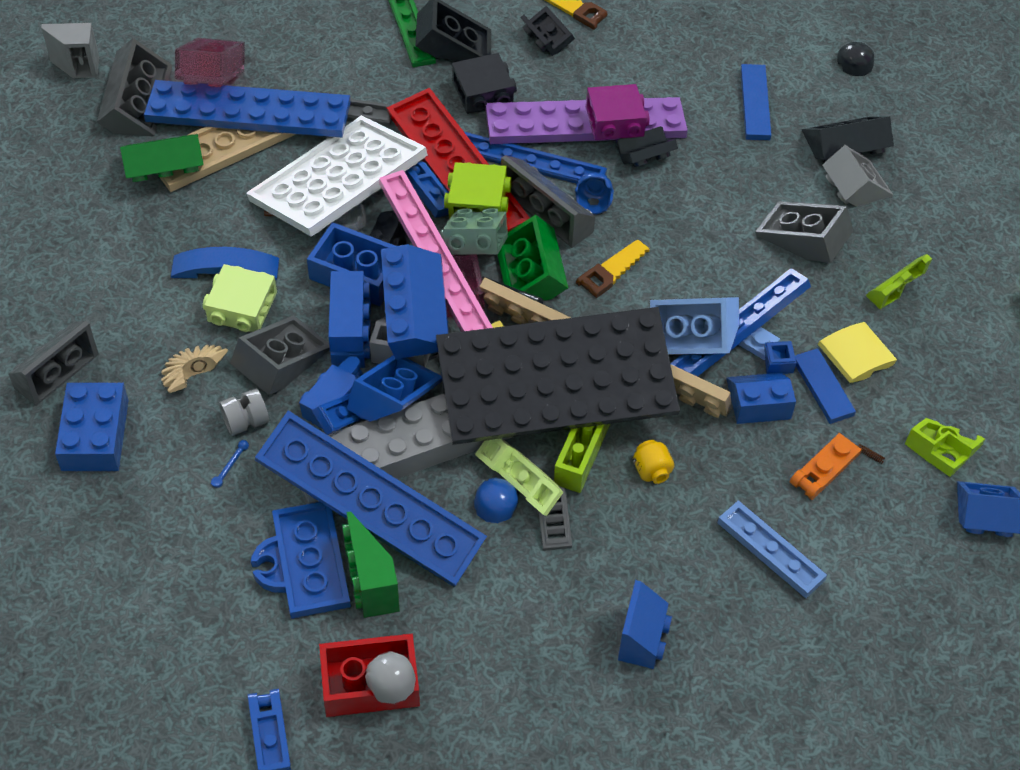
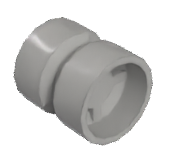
M257 388L242 393L240 399L231 397L219 402L223 420L231 436L247 431L249 425L255 428L270 422L265 403Z

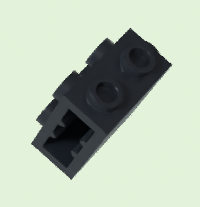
M499 53L452 63V81L467 114L485 110L487 103L514 101V93L517 92L514 78L510 79L508 65L502 61Z

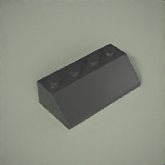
M132 38L116 51L97 123L114 134L155 136L158 123L145 122L144 113L155 80L169 81L172 64Z
M507 155L501 158V166H507V177L512 179L510 192L531 216L536 214L555 229L556 236L571 248L594 232L595 216L589 209L582 207L571 195L563 192L553 181L548 180L534 166H530L524 160Z

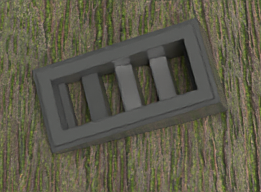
M560 488L563 494L550 510V512L561 511V514L545 516L537 510L543 551L572 548L565 488ZM557 523H562V524H563V525H561V526H550V527H547V525H546V524H557ZM564 534V537L548 539V535Z

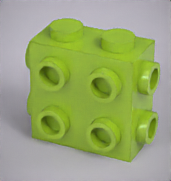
M455 162L453 173L449 172L448 188H450V192L445 193L444 208H448L449 219L454 212L460 209L482 212L485 209L494 208L498 209V212L507 213L508 197H505L506 192L510 193L512 182L511 177H507V166Z

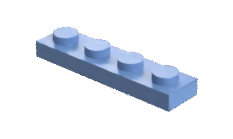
M739 500L719 517L718 524L804 598H807L826 580L827 574Z

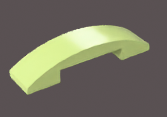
M502 438L484 441L475 453L488 467L498 472L526 497V500L545 516L548 515L563 494L560 487L550 477Z

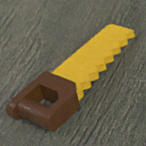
M545 0L593 30L608 15L605 9L592 2L582 3L581 0ZM590 13H595L591 18L586 17Z
M636 240L601 265L598 263L577 278L576 284L578 286L582 285L595 298H598L612 288L616 283V279H620L621 275L625 274L626 270H630V266L635 265V261H639L640 257H644L645 252H649L650 249L641 241ZM595 276L603 284L598 286L590 278Z

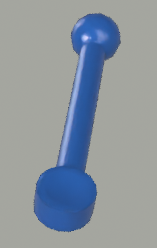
M246 440L239 441L238 449L219 476L212 478L211 484L213 487L219 488L222 486L224 477L240 454L248 449L249 443Z

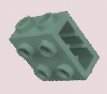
M494 208L485 209L482 212H472L471 209L457 210L450 220L447 221L440 235L451 255L498 254L508 237L506 212H498V209Z

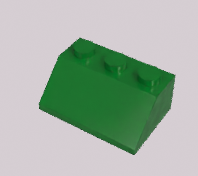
M198 134L120 147L126 178H132L133 182L148 180L147 175L158 173V178L173 176V170L183 169L184 173L199 171V166L204 165Z
M535 214L508 232V237L498 253L505 285L540 297L543 301L551 300L568 289L555 229Z

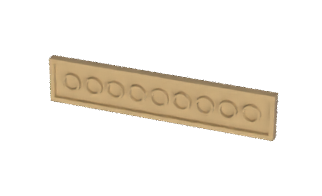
M484 278L479 286L486 303L489 305L488 309L500 316L503 312L511 315V320L517 324L571 318L487 278ZM671 365L676 393L680 395V401L694 406L696 402L705 407L704 412L716 418H719L720 414L727 417L731 410V394L729 391Z

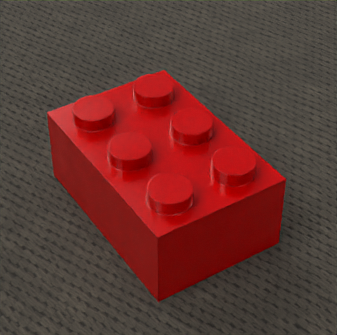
M413 633L319 644L326 717L420 706ZM390 651L404 655L412 664L416 677L414 691L406 700L395 704L378 701L372 690L368 687L365 678L368 664L378 655Z

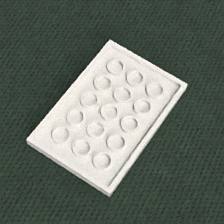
M360 116L345 126L343 138H327L246 194L249 201L312 237L327 225L339 219L347 211L359 205L367 197L381 189L379 185L380 177L401 170L405 172L428 156L425 146Z

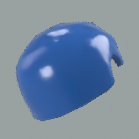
M591 172L580 178L575 189L577 203L585 209H589L595 215L605 212L611 205L614 190L610 179L606 175ZM588 199H598L599 203L598 205H590Z
M489 478L478 487L474 499V508L477 515L486 522L492 523L509 520L518 506L519 496L517 490L504 479Z

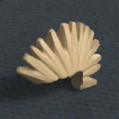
M205 345L201 351L200 347L196 346L193 353L189 348L185 349V352L180 351V355L175 354L173 355L174 358L168 359L169 362L165 364L167 368L162 370V375H165L162 378L163 386L169 387V393L186 388V380L189 377L213 370L228 352V349H222L221 346L215 347V345H211L209 347V345Z

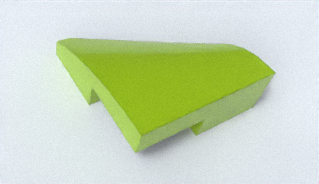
M928 254L918 257L871 290L866 296L879 309L884 308L900 298L906 284L926 273L932 258Z
M925 418L911 429L905 445L951 477L983 445L985 438L977 435L976 439L973 440L959 434L960 429L944 426L937 421ZM942 454L952 455L955 458V462Z

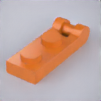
M838 433L801 470L799 469L794 473L789 483L796 488L800 487L806 492L805 495L813 500L860 455L862 449L841 433ZM810 476V477H812L814 480H816V482H813V483H812V482H811L810 480H808L807 478Z

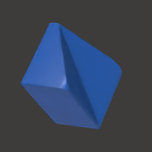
M765 342L766 373H794L797 362L792 342Z

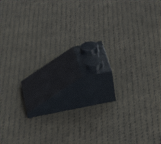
M429 0L417 13L415 46L433 57L456 61L491 55V29L441 0Z

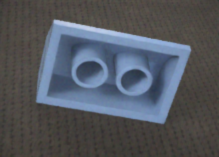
M739 297L650 300V308H659L668 354L730 353L739 327Z

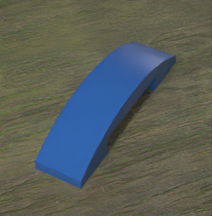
M206 247L174 255L171 278H198V274H219L225 264L239 266L251 271L265 272L275 276V280H277L279 258L264 252L245 248Z

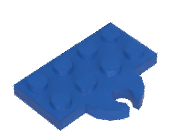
M321 502L273 510L276 536L265 539L256 547L251 557L252 567H259L264 562H271L274 564V567L269 571H261L259 569L252 571L255 581L268 591L274 593L286 592L291 619L351 607L332 509Z

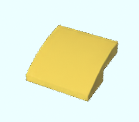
M865 322L843 328L825 337L818 343V346L849 383L865 380L874 371L889 368L897 361Z

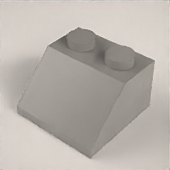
M846 145L822 165L827 172L825 175L827 180L838 188L839 192L837 195L845 204L850 203L858 207L893 196V193L872 162Z

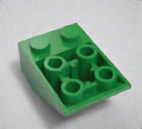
M351 511L346 512L348 524H343L342 528L356 609L362 608L364 618L400 612L398 582L392 556Z

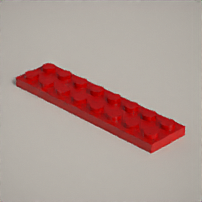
M427 88L387 107V112L403 136L426 147L428 156L423 158L422 161L427 164L448 192H450V188H448L449 172L453 173L455 162L489 165L431 88ZM506 192L505 197H508L506 218L507 231L509 232L530 217L511 192Z

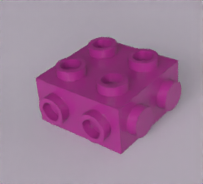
M637 84L587 88L585 107L595 140L644 137L645 128L650 123L649 112L644 110V96L639 94Z

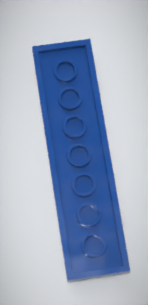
M155 80L144 118L145 122L343 138L351 100L350 95Z
M289 410L255 456L256 462L347 519L346 512L351 511L374 537L453 587L457 585L487 537Z

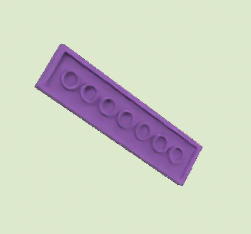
M680 97L644 98V110L649 112L650 117L649 126H646L645 131L662 126L666 138L687 137L688 130ZM586 100L487 103L485 108L490 144L604 140L594 139L585 107Z

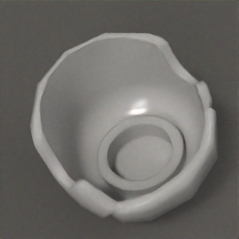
M391 651L380 654L366 668L365 678L367 685L380 702L395 704L406 700L414 691L415 673L412 664L404 655Z

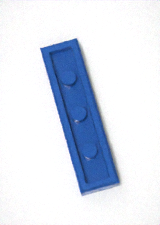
M741 64L746 140H770L771 125L766 66Z

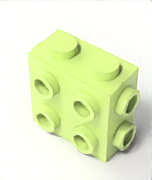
M224 264L220 273L216 274L213 279V288L210 294H206L204 297L203 309L206 311L207 321L215 325H225L244 332L259 330L277 294L275 276L265 272H256L239 266Z

